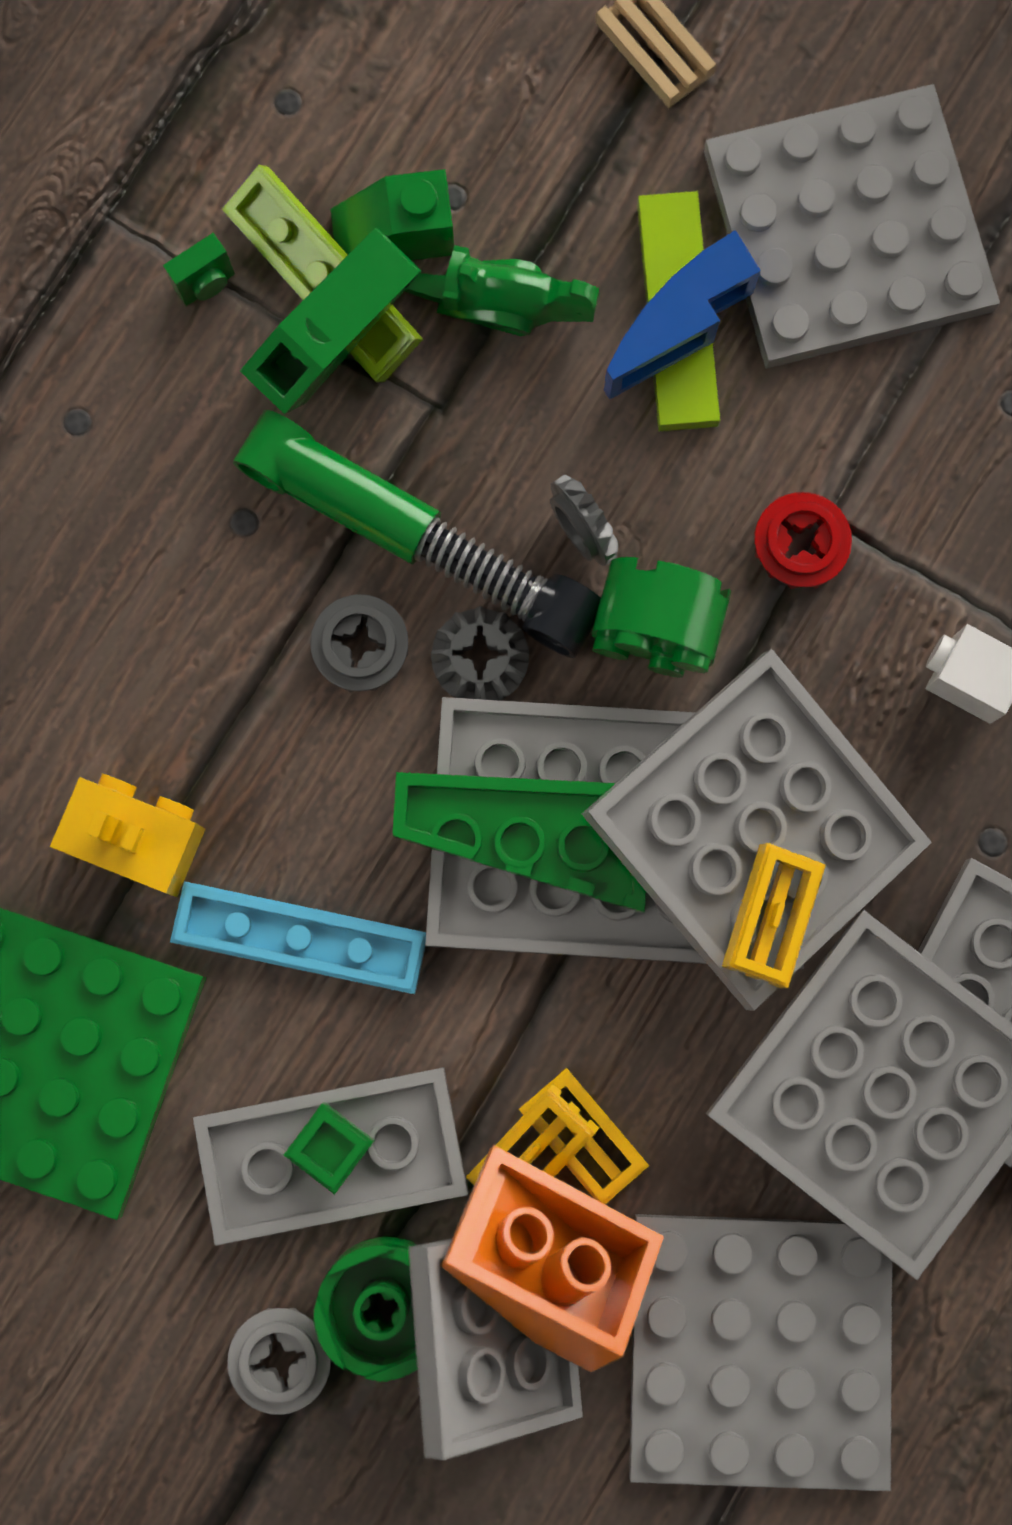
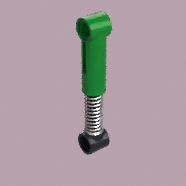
M271 410L263 411L233 460V464L237 469L263 487L278 494L284 495L287 493L412 565L416 561L420 562L426 559L427 567L435 565L436 572H441L445 569V577L448 578L454 575L456 583L464 580V588H469L473 585V592L475 594L483 591V598L487 599L492 596L493 604H498L501 601L503 610L511 607V614H518L519 619L522 618L525 621L522 628L530 637L558 654L568 658H576L594 627L601 597L592 590L560 574H554L549 579H544L541 575L531 577L532 570L525 574L522 572V565H518L517 568L512 566L513 559L506 563L503 561V554H500L498 558L494 556V549L486 552L484 550V543L478 547L475 545V538H472L470 541L465 540V532L458 536L456 535V527L449 531L446 529L448 526L447 522H443L440 526L442 512L316 442L306 430L277 412Z

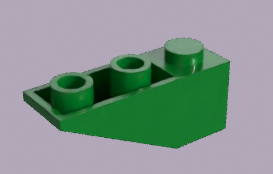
M378 227L374 228L275 328L240 369V372L284 414L306 404L422 271Z

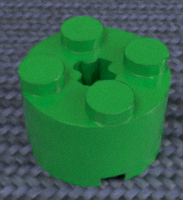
M618 557L612 559L592 631V636L595 638L592 650L602 656L619 660H627L629 654L649 659L648 669L665 676L682 678L685 670L707 673L709 667L714 663L731 596L730 588L720 591L722 582L717 578L675 563L658 560L656 569L645 571L636 569L638 557Z
M376 1237L353 1245L335 1261L325 1275L318 1290L314 1308V1325L323 1350L331 1361L339 1367L365 1377L364 1379L377 1382L392 1381L405 1377L418 1369L409 1247L417 1245L413 1241L396 1237ZM375 1293H381L385 1300H396L398 1305L395 1306L392 1313V1320L385 1321L381 1313L370 1314L367 1310L375 1298Z

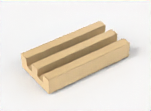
M614 0V5L609 9L604 6L596 12L595 23L668 108L672 107L714 75L716 63L661 0ZM637 6H639L645 12V14L652 20V22L658 27V29L664 34V36L670 41V43L677 49V51L695 70L694 72H692V70L686 65V63L680 58V56L674 51V49L667 43V41L661 36V34L655 29V27L649 22V20L642 14V12L637 8ZM625 17L646 41V45L658 59L665 63L680 83L676 86L673 85L619 22L621 18Z

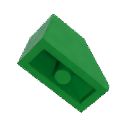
M446 169L385 176L330 209L334 240L347 255L376 227L411 261L452 255L454 233Z

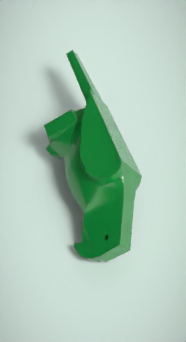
M454 245L445 276L420 273L404 291L437 302L438 308L436 313L516 336L530 335L533 328L549 322H593L599 298V287L577 279H572V282L555 279L542 273L541 269L532 262L520 259L481 261L470 256L469 248Z

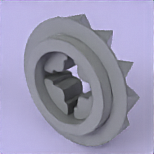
M267 1308L255 1314L238 1329L228 1352L229 1377L237 1394L254 1409L268 1414H288L306 1407L320 1394L330 1374L331 1359L327 1356L318 1340L314 1320L300 1313L296 1308ZM273 1333H276L277 1341L281 1342L284 1351L295 1350L296 1353L303 1351L306 1353L289 1366L288 1386L286 1387L284 1379L279 1376L276 1367H254L255 1364L260 1363L271 1354L272 1342L274 1341Z

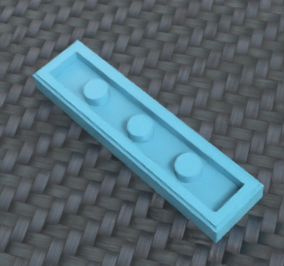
M184 881L170 943L416 994L426 947V932Z

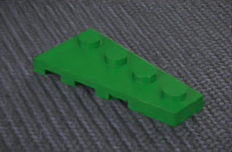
M396 772L392 833L394 838L645 913L646 890L582 815L587 808L616 783Z

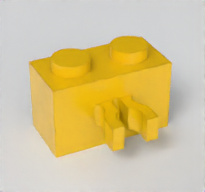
M102 773L98 784L79 777L50 847L166 894L178 897L206 830L197 823L190 821L194 810L162 796H159L156 806L133 798L137 789L136 786Z

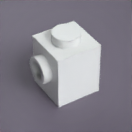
M969 624L965 625L952 638L945 634L940 638L925 666L934 671L925 689L989 724L1006 715L1012 704V647Z

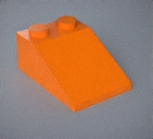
M494 1145L489 1149L441 1266L534 1343L589 1372H593L623 1357L664 1236Z

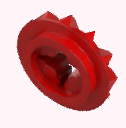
M795 492L776 499L763 511L754 530L755 557L760 560L769 578H775L787 584L790 589L798 587L818 588L839 574L851 552L852 533L844 513L832 501L815 493ZM815 524L819 525L820 527L814 533L815 537L811 543L813 549L817 551L816 554L811 555L808 551L803 550L797 556L793 554L788 559L786 555L792 538L787 531L792 529L794 532L801 534L806 529L810 530Z

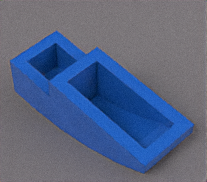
M736 230L699 253L675 273L645 305L623 337L606 370L604 391L609 400L713 343L720 323L716 314L754 293L761 270Z

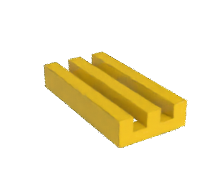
M770 843L760 844L721 967L732 971H740L748 977L769 982L768 984L779 988H788L826 865ZM779 862L780 864L750 959H747L746 956L775 863ZM798 869L803 871L774 967L771 968L766 966V962L777 927L782 918L794 871Z
M565 1068L529 1101L524 1103L519 1110L524 1115L552 1084L559 1090L565 1086L631 1163L621 1172L592 1137L583 1147L612 1181L602 1188L576 1156L566 1164L595 1200L606 1204L649 1167V1164L571 1072ZM540 1116L532 1126L541 1134L549 1124ZM567 1126V1128H568V1129L572 1132V1134L575 1136L576 1133H575L573 1130H571V1129ZM557 1135L549 1146L558 1154L565 1146V1143Z
M552 1084L495 1146L507 1152L549 1107L557 1117L522 1153L519 1159L531 1164L555 1137L568 1126L576 1135L542 1170L555 1177L595 1135L599 1127L591 1119L587 1122L579 1114L581 1110L572 1101L568 1104L560 1096L562 1092ZM486 1156L466 1176L473 1185L477 1181Z

